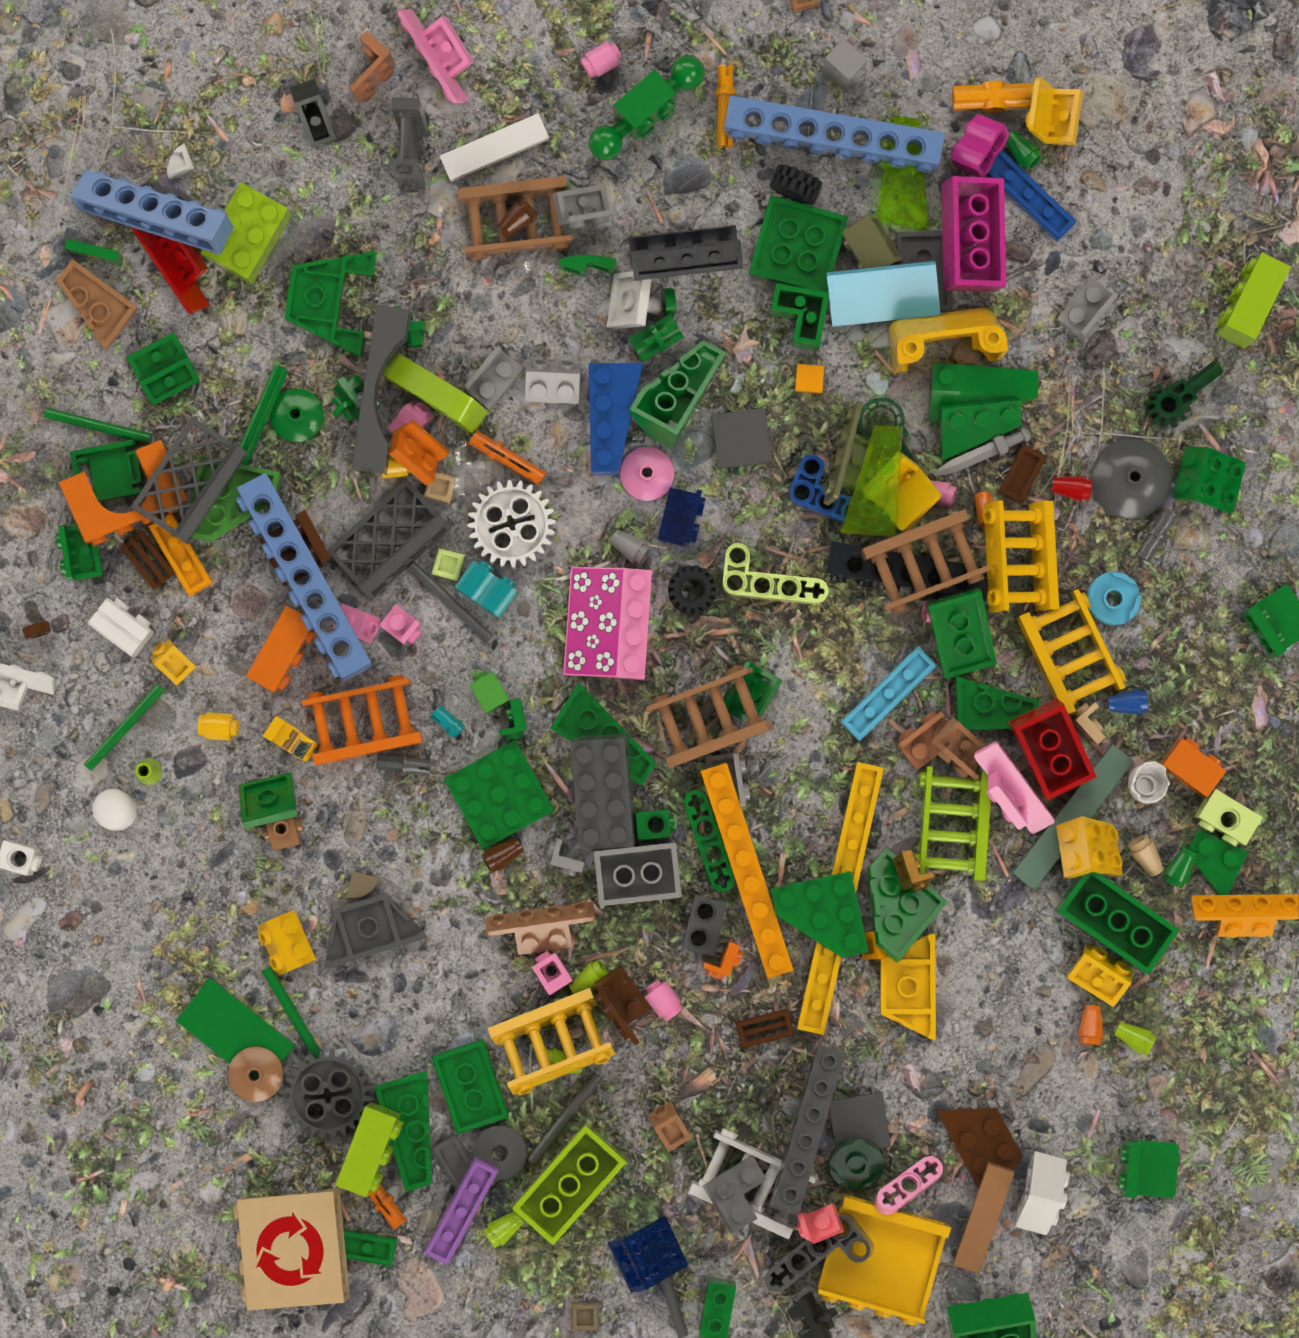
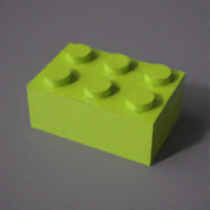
M241 182L225 209L234 229L221 254L218 255L202 250L201 254L205 259L253 285L292 214L287 207Z
M1263 252L1256 258L1252 257L1248 263L1246 262L1239 274L1242 281L1238 283L1237 287H1233L1227 301L1230 302V305L1227 306L1225 311L1220 313L1215 323L1219 327L1215 335L1244 349L1254 342L1291 266Z
M372 1102L365 1106L335 1186L366 1198L371 1192L375 1193L379 1189L384 1174L380 1173V1169L388 1164L394 1149L390 1147L391 1140H395L396 1137L398 1138L404 1123L399 1120L401 1113Z

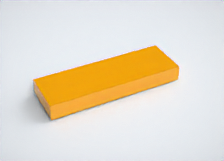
M174 514L165 516L166 524L176 530L179 523ZM155 523L148 526L189 597L213 584L212 579L190 542L186 545Z

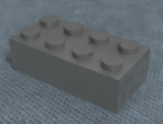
M628 733L574 737L570 741L579 850L634 847L637 843Z

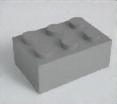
M676 842L594 851L600 906L682 897Z

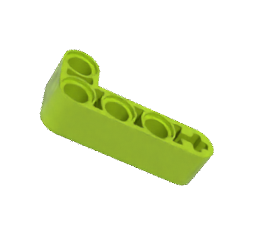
M397 352L382 374L388 381L447 416L455 424L474 435L488 413L472 397Z

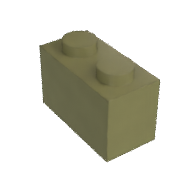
M868 214L842 232L845 237L843 242L850 253H854L859 260L857 263L859 269L893 266L903 261L876 214Z

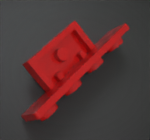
M130 227L187 313L192 314L207 308L209 302L196 282L209 268L195 247Z

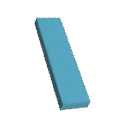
M917 646L840 723L858 741H861L937 665Z

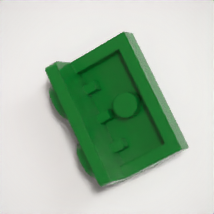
M77 525L59 526V533H56V543L58 549H62L63 560H60L62 575L72 582L103 577L104 571L99 544L93 546L91 542L85 544Z
M747 660L743 669L752 667L753 673L743 677L758 716H763L782 680ZM733 684L731 689L723 696L729 714L746 722L748 718L735 684Z

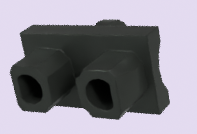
M812 1291L804 1294L798 1302L788 1309L794 1322L805 1319L808 1327L799 1332L800 1338H832L829 1330L835 1327L832 1318L838 1312L836 1308L827 1309L824 1301L817 1304Z

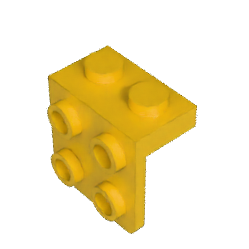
M1036 77L1034 85L1030 88L1031 109L1026 115L1028 130L1044 144L1076 145L1083 92L1080 89H1054L1042 77Z
M900 451L862 489L868 498L880 505L889 514L892 521L902 532L909 531L941 498V492L919 465Z
M1081 816L1056 825L1064 878L1073 879L1091 872L1112 877L1122 876L1123 862L1119 853L1118 832L1113 824Z

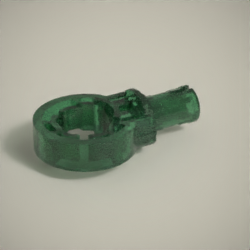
M877 396L869 399L862 406L859 418V427L862 434L868 440L877 443L880 450L884 451L886 447L880 438L882 436L894 456L900 451L916 463L917 460L913 457L896 426L899 427L905 438L909 436L904 426L905 416L900 404L886 396ZM880 401L888 402L899 411L897 414L892 407L889 408L890 412L894 415V423L890 429L876 431L870 426V422L866 421L869 429L866 431L863 425V415L866 409L869 410L866 419H869L873 410L880 407L887 408L886 404H879ZM898 416H900V422H899V423L897 422V417H898ZM893 433L895 439L891 440L888 435Z

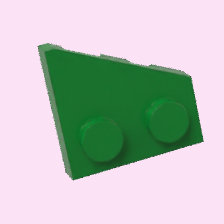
M1196 829L1188 846L1198 852L1194 864L1218 895H1229L1248 852L1234 847L1232 844L1200 829Z

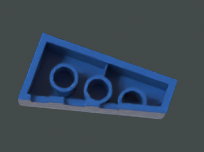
M643 362L589 364L592 476L619 475L632 419L629 409L637 397Z

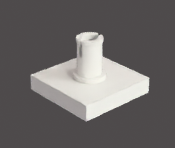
M633 271L614 274L606 327L622 329L645 326L647 313L652 315L658 314L661 308V300L649 297L652 279L634 281Z

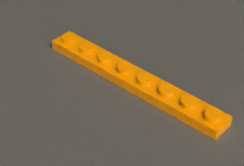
M725 762L700 770L767 979L793 971L728 765Z

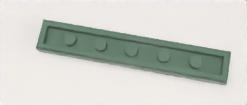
M1111 744L1093 767L1097 777L1078 786L1054 817L1055 823L1044 830L1013 870L1012 874L1035 890L1061 856L1056 825L1081 816L1090 818L1134 760Z

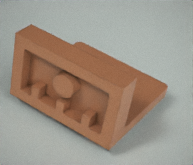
M367 30L359 39L363 46L361 50L365 54L364 58L371 66L349 88L355 102L358 104L363 100L365 102L370 100L376 92V86L381 81L386 82L395 72V63L391 52Z

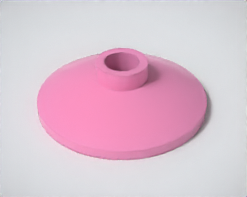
M641 447L632 451L624 459L620 470L621 482L625 490L632 497L642 501L656 500L664 496L671 488L674 480V467L669 457L661 450L653 447ZM650 468L653 472L652 476L644 477L642 475L643 469Z

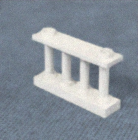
M725 1128L721 1132L715 1130L713 1137L720 1140L703 1179L700 1178L699 1182L692 1179L688 1193L713 1204L702 1185L716 1177L730 1145L745 1152L741 1161L753 1155L754 1158L757 1157L770 1163L765 1174L767 1180L761 1183L753 1202L750 1201L749 1203L758 1218L752 1223L789 1239L793 1231L792 1225L788 1224L790 1221L788 1219L789 1214L779 1211L774 1216L764 1213L765 1208L763 1207L780 1170L782 1160L737 1140L738 1135ZM811 1174L809 1182L814 1184L816 1177Z

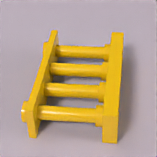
M1003 500L984 503L983 521L985 525L986 561L989 569L987 572L989 612L1009 610V603H1034L1035 612L1058 610L1059 593L1053 501L1030 503L1029 510H1004ZM1004 521H1029L1030 537H1005ZM1006 548H1031L1032 565H1007ZM1007 576H1033L1034 592H1008Z
M1079 589L1070 592L1073 601L1060 606L1058 610H1051L1038 617L1035 615L1031 617L1028 612L1016 618L1054 700H1060L1065 705L1068 714L1076 711L1074 707L1077 704L1076 701L1112 684L1116 691L1125 688L1123 682L1126 681L1120 666L1115 667L1088 610L1091 607L1088 597L1084 592L1080 593ZM1078 610L1084 623L1083 626L1049 642L1042 640L1038 632L1042 630L1041 627ZM1090 635L1096 650L1062 666L1054 665L1050 657L1054 651ZM1102 660L1108 673L1107 675L1073 691L1070 689L1066 691L1062 680H1065V676Z
M590 988L488 1028L490 1037L495 1045H504L515 1080L507 1082L508 1088L513 1095L517 1093L518 1095L527 1094L535 1086L593 1063L596 1065L606 1063L611 1059V1056L616 1055L610 1042L602 1044L591 1014L592 1008L598 1005ZM575 1014L581 1016L592 1046L591 1050L578 1055L565 1023L567 1017ZM550 1024L555 1025L567 1058L551 1065L540 1035L541 1028ZM524 1034L530 1036L541 1067L540 1070L528 1075L524 1072L514 1043L517 1037Z

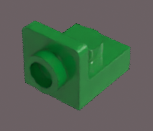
M521 698L509 700L510 706L506 707L508 722H514L515 725L512 728L499 730L500 736H506L507 740L523 737L522 732L528 731Z

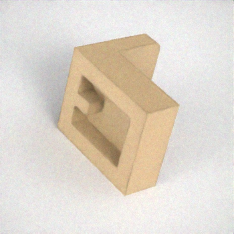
M1085 702L1074 712L1077 717L1072 720V723L1093 746L1098 745L1106 738L1102 734L1104 729L1094 718L1090 720L1088 716L1099 705L1096 702L1090 705Z

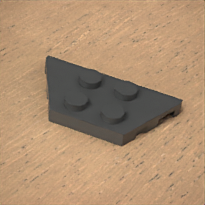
M388 893L334 909L324 966L327 969L427 938V936Z

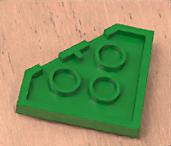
M886 847L867 868L875 943L897 963L948 901L930 885L919 891H913V888L902 890L892 860L896 855Z
M851 871L770 888L775 913L779 918L842 958L869 952Z

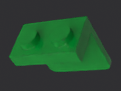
M1185 446L1172 498L1178 501L1199 502L1225 513H1232L1235 509L1245 463L1242 460L1209 447Z
M1124 1138V1146L1121 1145L1119 1159L1122 1162V1173L1118 1174L1117 1188L1120 1190V1194L1125 1198H1137V1195L1162 1198L1175 1197L1179 1161L1178 1144Z

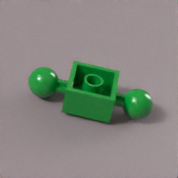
M684 55L677 58L671 67V77L666 81L654 69L613 104L614 118L618 122L614 126L603 125L592 131L588 141L591 153L600 160H611L620 154L623 147V138L628 134L635 142L640 137L642 139L647 138L655 130L653 127L660 120L663 122L667 121L675 113L676 93L680 89L693 90L701 85L705 77V69L702 62L692 55Z

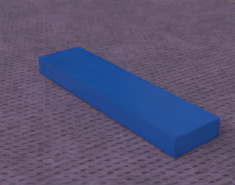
M1003 150L1000 151L986 175L989 178H1004V192L1046 233L1058 242L1077 221Z

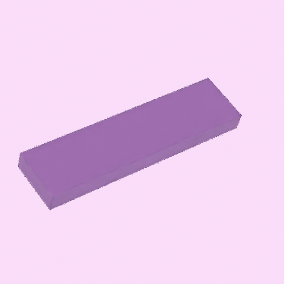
M474 1156L424 1248L423 1254L448 1266L498 1174L499 1167Z

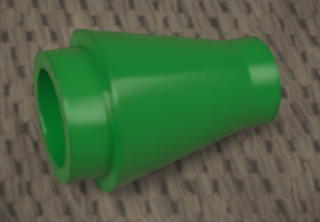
M1015 130L1010 132L1006 145L1019 166L1030 170L1043 157L1040 147L1018 134Z
M1183 845L1179 853L1164 869L1165 875L1163 879L1176 887L1183 888L1184 884L1189 882L1198 852Z

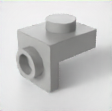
M557 838L556 843L551 842L547 858L551 859L550 865L561 867L560 873L576 877L577 872H583L585 862L559 855L563 839Z

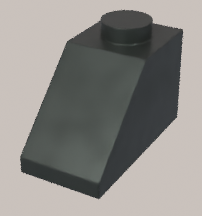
M316 79L290 87L294 104L311 148L336 140L337 138Z

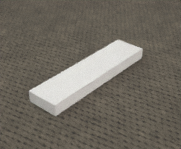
M538 113L442 154L440 159L450 182H453L548 141L549 136Z

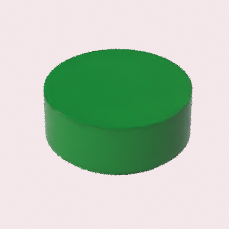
M663 288L661 298L664 315H675L677 311L675 291L673 288Z

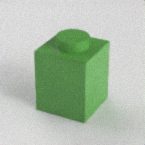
M484 670L472 677L474 682L470 684V687L486 714L509 702L510 699L494 672L488 674L487 670Z

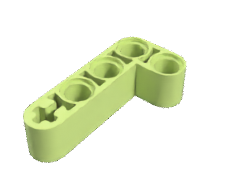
M734 543L726 551L722 587L724 592L730 596L812 605L822 603L828 596L829 589L826 582L818 578L750 572V552L744 544ZM733 550H741L745 555V560L741 563L732 562L730 553ZM736 576L741 579L742 587L739 590L734 591L727 586V580L730 577ZM756 580H766L769 584V590L766 593H758L754 588ZM792 582L796 587V593L792 596H786L781 591L782 584ZM801 583H805L804 589H812L814 585H818V589L823 591V594H819L817 599L813 598V593L804 592V598H800Z

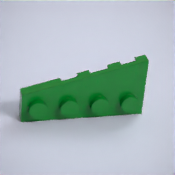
M579 682L550 729L569 741L574 737L627 734L622 726ZM628 734L632 780L643 786L655 767L656 762Z
M424 1070L374 1086L379 1105L401 1113L399 1120L404 1122L398 1138L392 1139L391 1145L394 1148L393 1152L405 1192L433 1183L428 1070Z

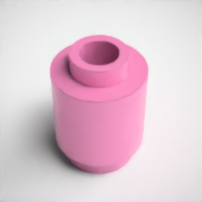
M605 41L585 53V57L580 59L591 79L595 76L600 77L619 66L618 59L622 58L615 43L610 45Z
M656 980L645 989L648 993L644 998L658 1017H663L665 1022L683 1010L679 1004L681 1000L667 981L661 983L659 980Z

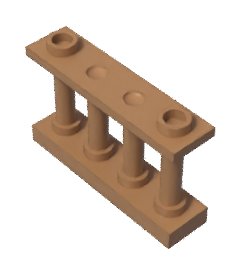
M565 176L457 188L460 205L465 204V207L469 209L473 246L464 247L466 258L471 257L473 261L487 259V255L552 248V251L567 250L568 246L573 245L572 234L564 235L563 225L559 226L552 195L553 193L567 190ZM546 195V198H549L553 237L537 238L535 218H533L534 222L525 227L526 240L510 242V237L507 238L498 228L500 243L483 245L479 206L482 205L481 202L492 201V204H495L498 225L507 214L506 203H508V199L519 198V201L524 198L534 209L533 200L535 196Z
M965 509L861 550L864 561L871 559L872 563H876L891 603L882 607L884 612L891 610L892 614L908 609L906 604L966 580L970 585L984 579L983 574L989 571L988 566L977 568L962 530L964 528L963 523L969 520ZM948 530L949 534L952 533L967 570L966 574L953 579L937 541V538H939L937 533ZM921 539L928 546L942 582L928 589L925 586L911 550L913 548L912 543ZM895 549L898 553H901L916 590L915 594L902 599L886 561V558H888L886 553Z
M739 665L726 670L728 675L670 698L667 693L652 699L654 704L647 706V711L659 709L674 748L672 750L673 755L665 758L669 768L775 729L771 718L763 721L762 716H758L743 677L753 673L752 667L743 669V666ZM732 680L748 718V721H746L748 727L738 730L737 726H733L719 689V685ZM706 690L710 693L723 731H721L723 736L714 740L712 735H708L694 695ZM683 699L699 739L696 741L698 746L688 749L687 744L684 745L669 706Z

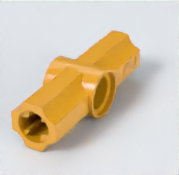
M987 81L981 85L953 86V111L982 110L984 113H999L1006 109L1031 108L1030 88L1034 83L1005 84L1003 81Z

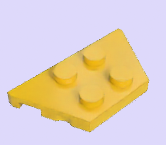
M934 933L916 940L897 963L888 955L887 958L880 959V1014L931 1040H936V947Z

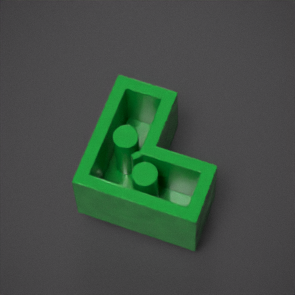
M775 284L770 315L796 320L791 347L813 351L819 350L829 298L828 292Z

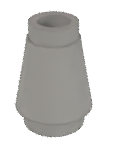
M619 529L616 530L610 539V544L632 564L642 565L652 549L647 544L648 541L622 532Z

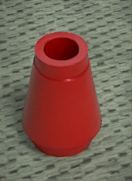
M1086 476L1054 477L1052 493H1057L1079 502H1083V500L1089 501L1093 479H1087Z

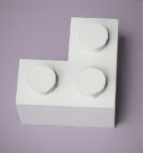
M1037 1151L1034 1152L1027 1167L1025 1190L1017 1205L1015 1227L1047 1235L1051 1226L1057 1225L1060 1214L1059 1209L1064 1210L1067 1202V1193H1064V1188L1067 1187L1070 1172L1066 1171V1159Z

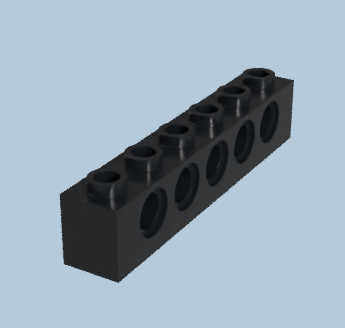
M831 541L825 569V576H830V581L846 583L847 579L857 581V586L873 588V584L884 585L881 577L877 576L874 572L876 563H872L871 559L864 561L861 550L865 548L864 546ZM887 552L888 558H886L898 592L902 588L911 590V595L915 594L916 590L912 581L907 582L901 577V570L906 568L901 553ZM914 555L926 588L933 587L928 582L929 573L937 572L933 559ZM852 558L858 559L862 565L861 571L857 573L851 572L847 567L848 560ZM945 560L952 579L967 573L964 563ZM987 573L983 574V580L970 584L968 589L965 590L968 591L979 587L982 592L983 602L987 601L988 594ZM953 585L933 594H937V599H941L965 591H960Z

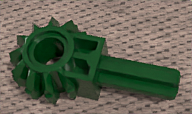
M1212 361L1187 381L1182 378L1174 385L1168 383L1165 389L1161 384H1158L1155 387L1156 392L1150 390L1147 393L1151 400L1143 402V406L1151 408L1144 413L1145 417L1153 415L1154 419L1151 421V424L1154 426L1161 421V429H1166L1168 423L1172 428H1176L1178 421L1184 422L1187 419L1183 412L1190 411V406L1188 405L1198 398L1196 394L1223 374L1220 364ZM1162 400H1167L1172 404V412H1165L1162 409Z

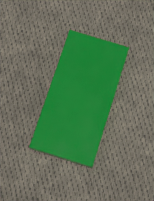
M211 977L176 1019L177 1023L229 1064L240 1051L249 1047L269 1049L279 1058L282 1064L296 1046L295 1043ZM252 1070L250 1072L252 1080H258V1071Z

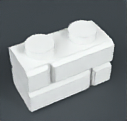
M107 598L89 620L88 625L128 655L135 658L154 634V631L149 628L152 623L140 614L136 617L128 612L130 606L119 598H116L115 601Z

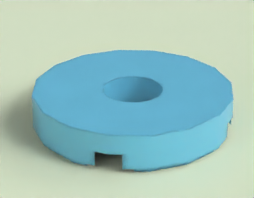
M1115 571L1104 573L1095 578L1088 587L1086 594L1091 605L1088 610L1092 617L1101 624L1109 626L1122 625L1131 620L1138 612L1141 603V595L1135 581L1128 575ZM1110 591H1115L1120 595L1121 601L1119 605L1111 606L1107 603L1106 596Z

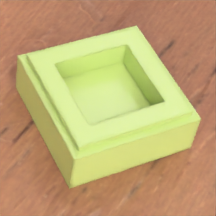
M438 548L431 574L458 582L465 555Z

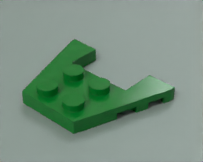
M370 251L365 254L343 256V258L292 265L284 319L358 357H362L365 332L338 328L345 275L352 274L374 278L377 252Z

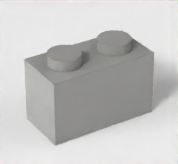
M843 38L825 58L822 73L843 92L847 93L850 88L857 89L864 81L868 60Z

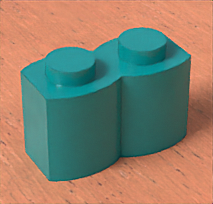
M482 560L479 563L472 561L456 584L455 589L500 619L518 594V591L514 589L517 584L504 575L500 579L492 574L494 568Z

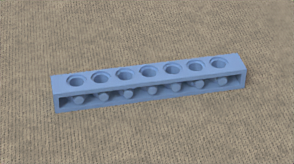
M732 95L729 98L724 133L729 134L728 137L735 140H744L745 137L755 139V142L759 144L782 143V147L787 149H798V146L809 148V152L824 154L825 151L836 153L835 156L844 159H850L852 156L863 157L862 161L868 163H878L879 160L889 162L890 166L896 168H905V165L916 167L917 171L925 173L937 170L940 164L945 132ZM750 116H755L760 120V125L750 127L745 120ZM776 121H783L787 125V129L783 132H778L773 128L772 124ZM804 125L810 126L814 134L808 137L803 136L799 128ZM830 130H835L840 134L841 138L837 141H831L827 138L826 133ZM855 135H863L867 139V144L858 146L854 143L853 137ZM888 139L893 143L894 148L889 151L884 150L880 146V141ZM909 144L917 145L920 148V154L911 155L908 153L906 146Z
M264 473L237 487L239 496L235 499L242 512L248 510L252 518L248 522L256 536L261 534L265 541L261 545L268 559L274 557L279 566L275 568V571L282 583L287 581L291 591L287 593L294 606L300 605L305 613L301 618L308 631L313 629L318 638L314 642L321 654L327 653L331 660L327 665L333 677L337 678L339 676L342 682H345L371 668V661L268 475ZM261 502L268 503L270 509L267 513L260 514L255 511L257 504ZM273 526H280L283 529V533L279 537H271L268 531ZM285 550H294L297 553L296 557L292 561L283 560L281 555ZM299 573H306L310 579L306 584L299 585L294 581L295 576ZM311 597H320L323 600L322 605L317 609L310 608L307 602ZM326 620H331L336 624V628L332 632L326 633L321 630V624ZM338 644L347 645L349 647L348 654L342 657L335 655L333 652L335 646Z

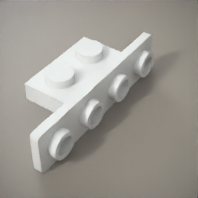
M0 663L1 707L19 711L28 688L54 694V678L47 673H35L24 670L18 665L8 666Z

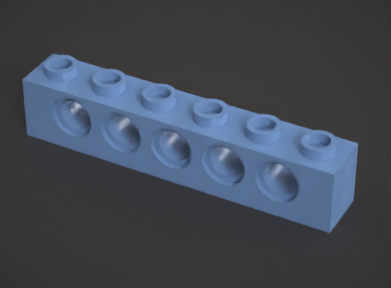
M85 170L71 194V198L79 211L218 255L221 254L234 229L228 214L219 208L210 209L203 207V205L191 200L187 202L171 193H166L165 195L156 192L148 186L139 187L126 179L120 178L117 180L100 171L94 173Z

